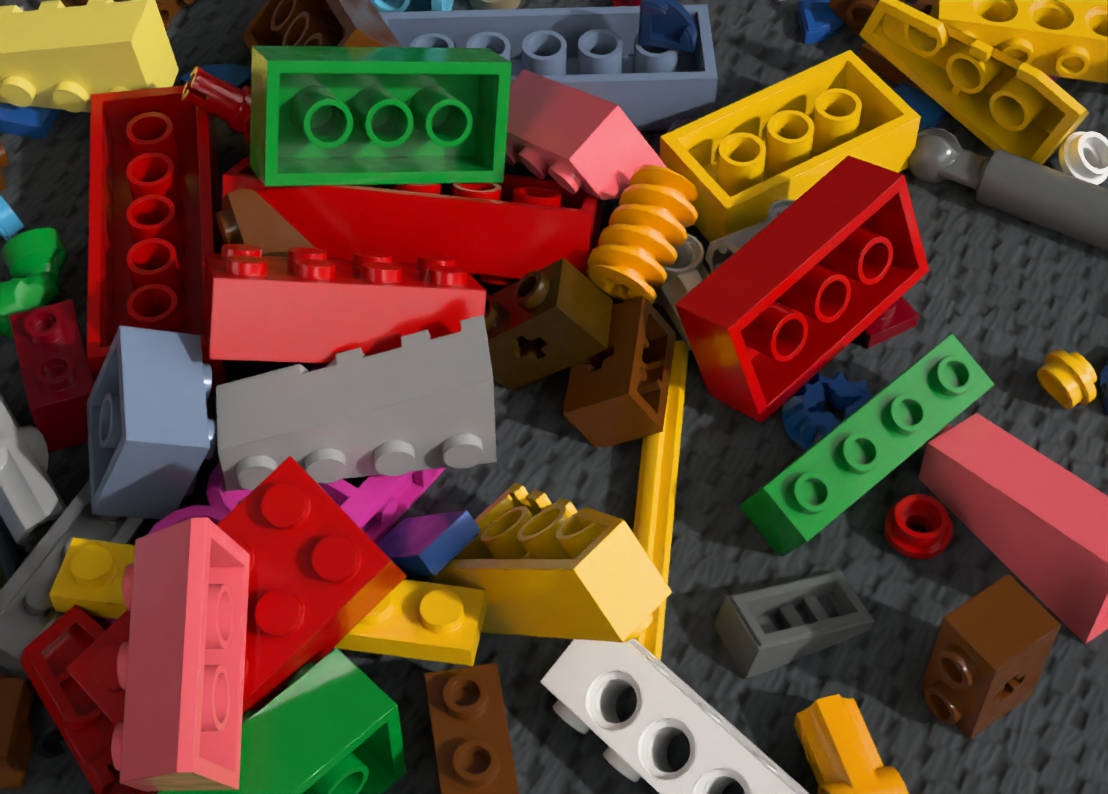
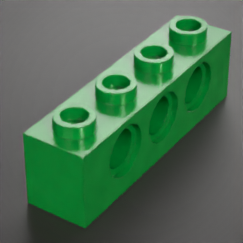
M951 334L742 502L739 507L771 547L781 556H785L813 538L995 384L957 338Z

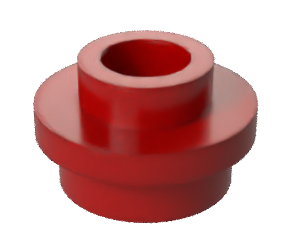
M923 494L910 495L900 500L888 511L884 523V533L889 544L900 554L914 559H929L941 554L948 547L953 531L952 522L946 508L935 498ZM920 525L929 533H919L907 526Z

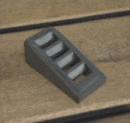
M841 570L726 596L713 626L742 678L748 679L871 630L875 621ZM826 594L839 616L829 618L817 597ZM801 604L812 623L805 624L795 606ZM777 614L785 629L777 631L769 616Z

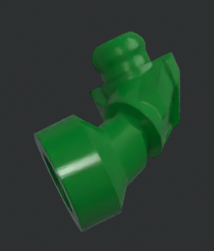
M32 229L13 237L3 246L1 253L13 279L0 282V336L5 334L14 339L9 315L51 305L59 297L60 269L68 259V252L60 233L56 229Z

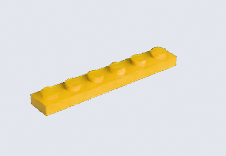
M73 537L49 593L55 611L66 613L76 604L89 616L118 619L127 610L123 599V575L126 566L134 564L135 545ZM404 579L334 648L473 666L487 609L486 590Z

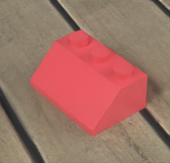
M525 69L510 83L505 162L514 166L519 161L532 174L542 180L547 175H550L561 187L572 194H575L580 189L601 200L620 199L624 189L630 187L629 182L634 170L642 165H657L667 168L617 104Z
M208 517L189 518L136 539L134 564H128L123 575V599L127 610L131 611L129 642H123L118 652L117 675L120 687L126 690L124 722H118L113 731L111 753L113 765L117 771H120L119 783L142 791L239 790L250 554Z

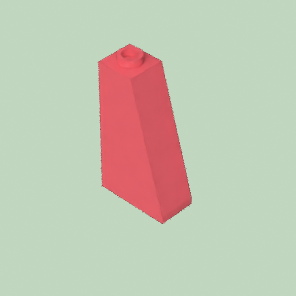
M978 413L955 426L947 424L929 439L923 447L925 454L918 478L1084 644L1107 630L1108 496Z

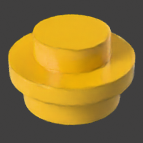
M1054 349L1045 356V365L1037 371L1038 380L1043 389L1065 409H1072L1078 403L1087 405L1096 398L1094 382H1096L1097 376L1091 364L1077 352L1067 353L1061 349Z

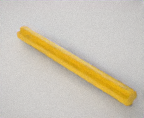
M675 341L663 432L643 437L633 534L667 585L689 349L684 341ZM666 599L652 612L653 621L650 626L639 636L635 637L637 641L659 660H661Z

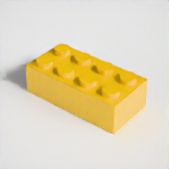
M848 50L660 136V159L668 169L684 176L695 185L698 196L691 204L695 207L698 217L694 226L709 242H712L766 220L772 203L783 199L797 200L848 155L898 173L907 169L909 157L916 146L921 116L851 50Z

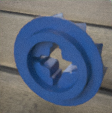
M842 370L833 378L823 377L818 372L783 404L782 422L790 438L801 448L807 450L840 423V420L836 419L831 412H822L824 398L827 399L828 403H832L836 410L845 409L844 420L874 395L868 392L865 379L853 383L845 379Z

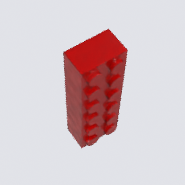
M185 85L91 94L87 361L94 383L119 326L200 335L202 362L209 363L212 369L210 394H216V386L228 383L227 360L209 359L202 331L206 253H221L222 235L216 218V212L220 211L217 132L212 113L181 101Z
M250 154L223 174L222 199L227 193L240 189L255 191L315 248L326 250L328 252L327 259L353 260L354 251L370 250L392 254V262L417 263V255L442 254L455 257L456 265H461L464 269L468 270V273L479 274V279L485 283L505 285L514 283L516 278L521 279L527 273L538 271L561 258L566 259L588 278L586 272L589 268L587 264L588 258L592 250L599 246L598 240L603 200L580 189L575 194H572L561 187L554 179L549 178L542 180L538 177L504 174V182L264 186L250 168Z

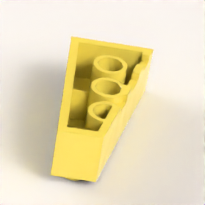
M61 0L41 2L39 9L33 11H23L17 5L0 6V102L9 103L18 107L32 106L66 110L73 113H91V94L172 87L179 69L155 0L114 2V0H88L86 5L65 7Z

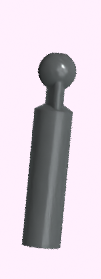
M931 127L918 133L915 149L908 160V169L920 181L938 184L949 179L973 188L977 203L1108 252L1107 188L997 149L988 157L981 156L962 149L956 136L945 129Z

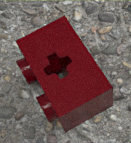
M72 299L9 315L29 408L36 428L43 434L46 441L48 453L88 442L86 402L95 383L87 361V345Z

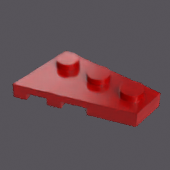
M75 604L23 649L20 664L96 794H157L159 791H142L119 783L120 771L115 769L111 753L115 725L65 669L105 631L103 627Z

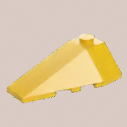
M879 0L859 34L993 151L1000 149L1043 165L1059 149L1061 143L1073 134L1089 114L1086 108L1041 70L898 0Z

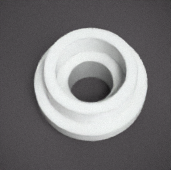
M1093 131L1075 132L1068 136L1059 147V162L1063 172L1096 185L1102 183L1108 176V140L1100 133Z

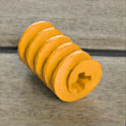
M642 165L634 170L629 182L630 187L624 189L619 200L620 206L613 210L608 222L609 226L603 229L599 237V246L592 250L587 261L589 268L586 272L592 283L615 299L627 301L644 296L653 305L657 295L651 286H663L667 278V273L663 267L674 264L678 256L674 247L684 245L688 236L684 227L693 226L698 217L695 207L691 204V202L697 199L698 192L692 182L668 168L657 165Z

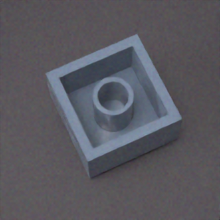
M119 326L86 402L91 514L163 519L178 509L185 495L193 494L198 470L204 459L210 460L213 457L217 442L216 421L207 418L206 407L212 385V369L209 363L202 362L200 335Z

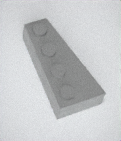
M484 314L461 320V331L431 339L427 329L401 336L402 347L365 356L360 347L335 354L336 359L331 361L327 367L309 372L301 364H296L216 386L217 446L227 491L243 489L253 491L289 456L317 483H333L345 478L382 474L400 476L410 471L447 467L465 469L477 464L497 462L494 381Z

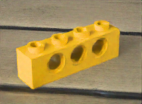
M1108 0L933 1L930 12L931 17L1041 70L1044 74L1108 84Z

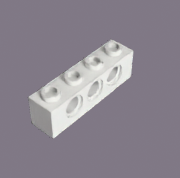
M635 638L623 643L574 639L540 681L558 698L553 705V709L566 723L583 734H586L591 729L609 746L603 753V756L617 771L634 782H638L642 777L659 794H722L723 790L734 781L740 783L745 794H810ZM632 686L637 696L636 709L628 720L621 723L616 714V702L621 692ZM684 733L690 743V756L687 763L681 769L674 772L667 760V749L675 736Z

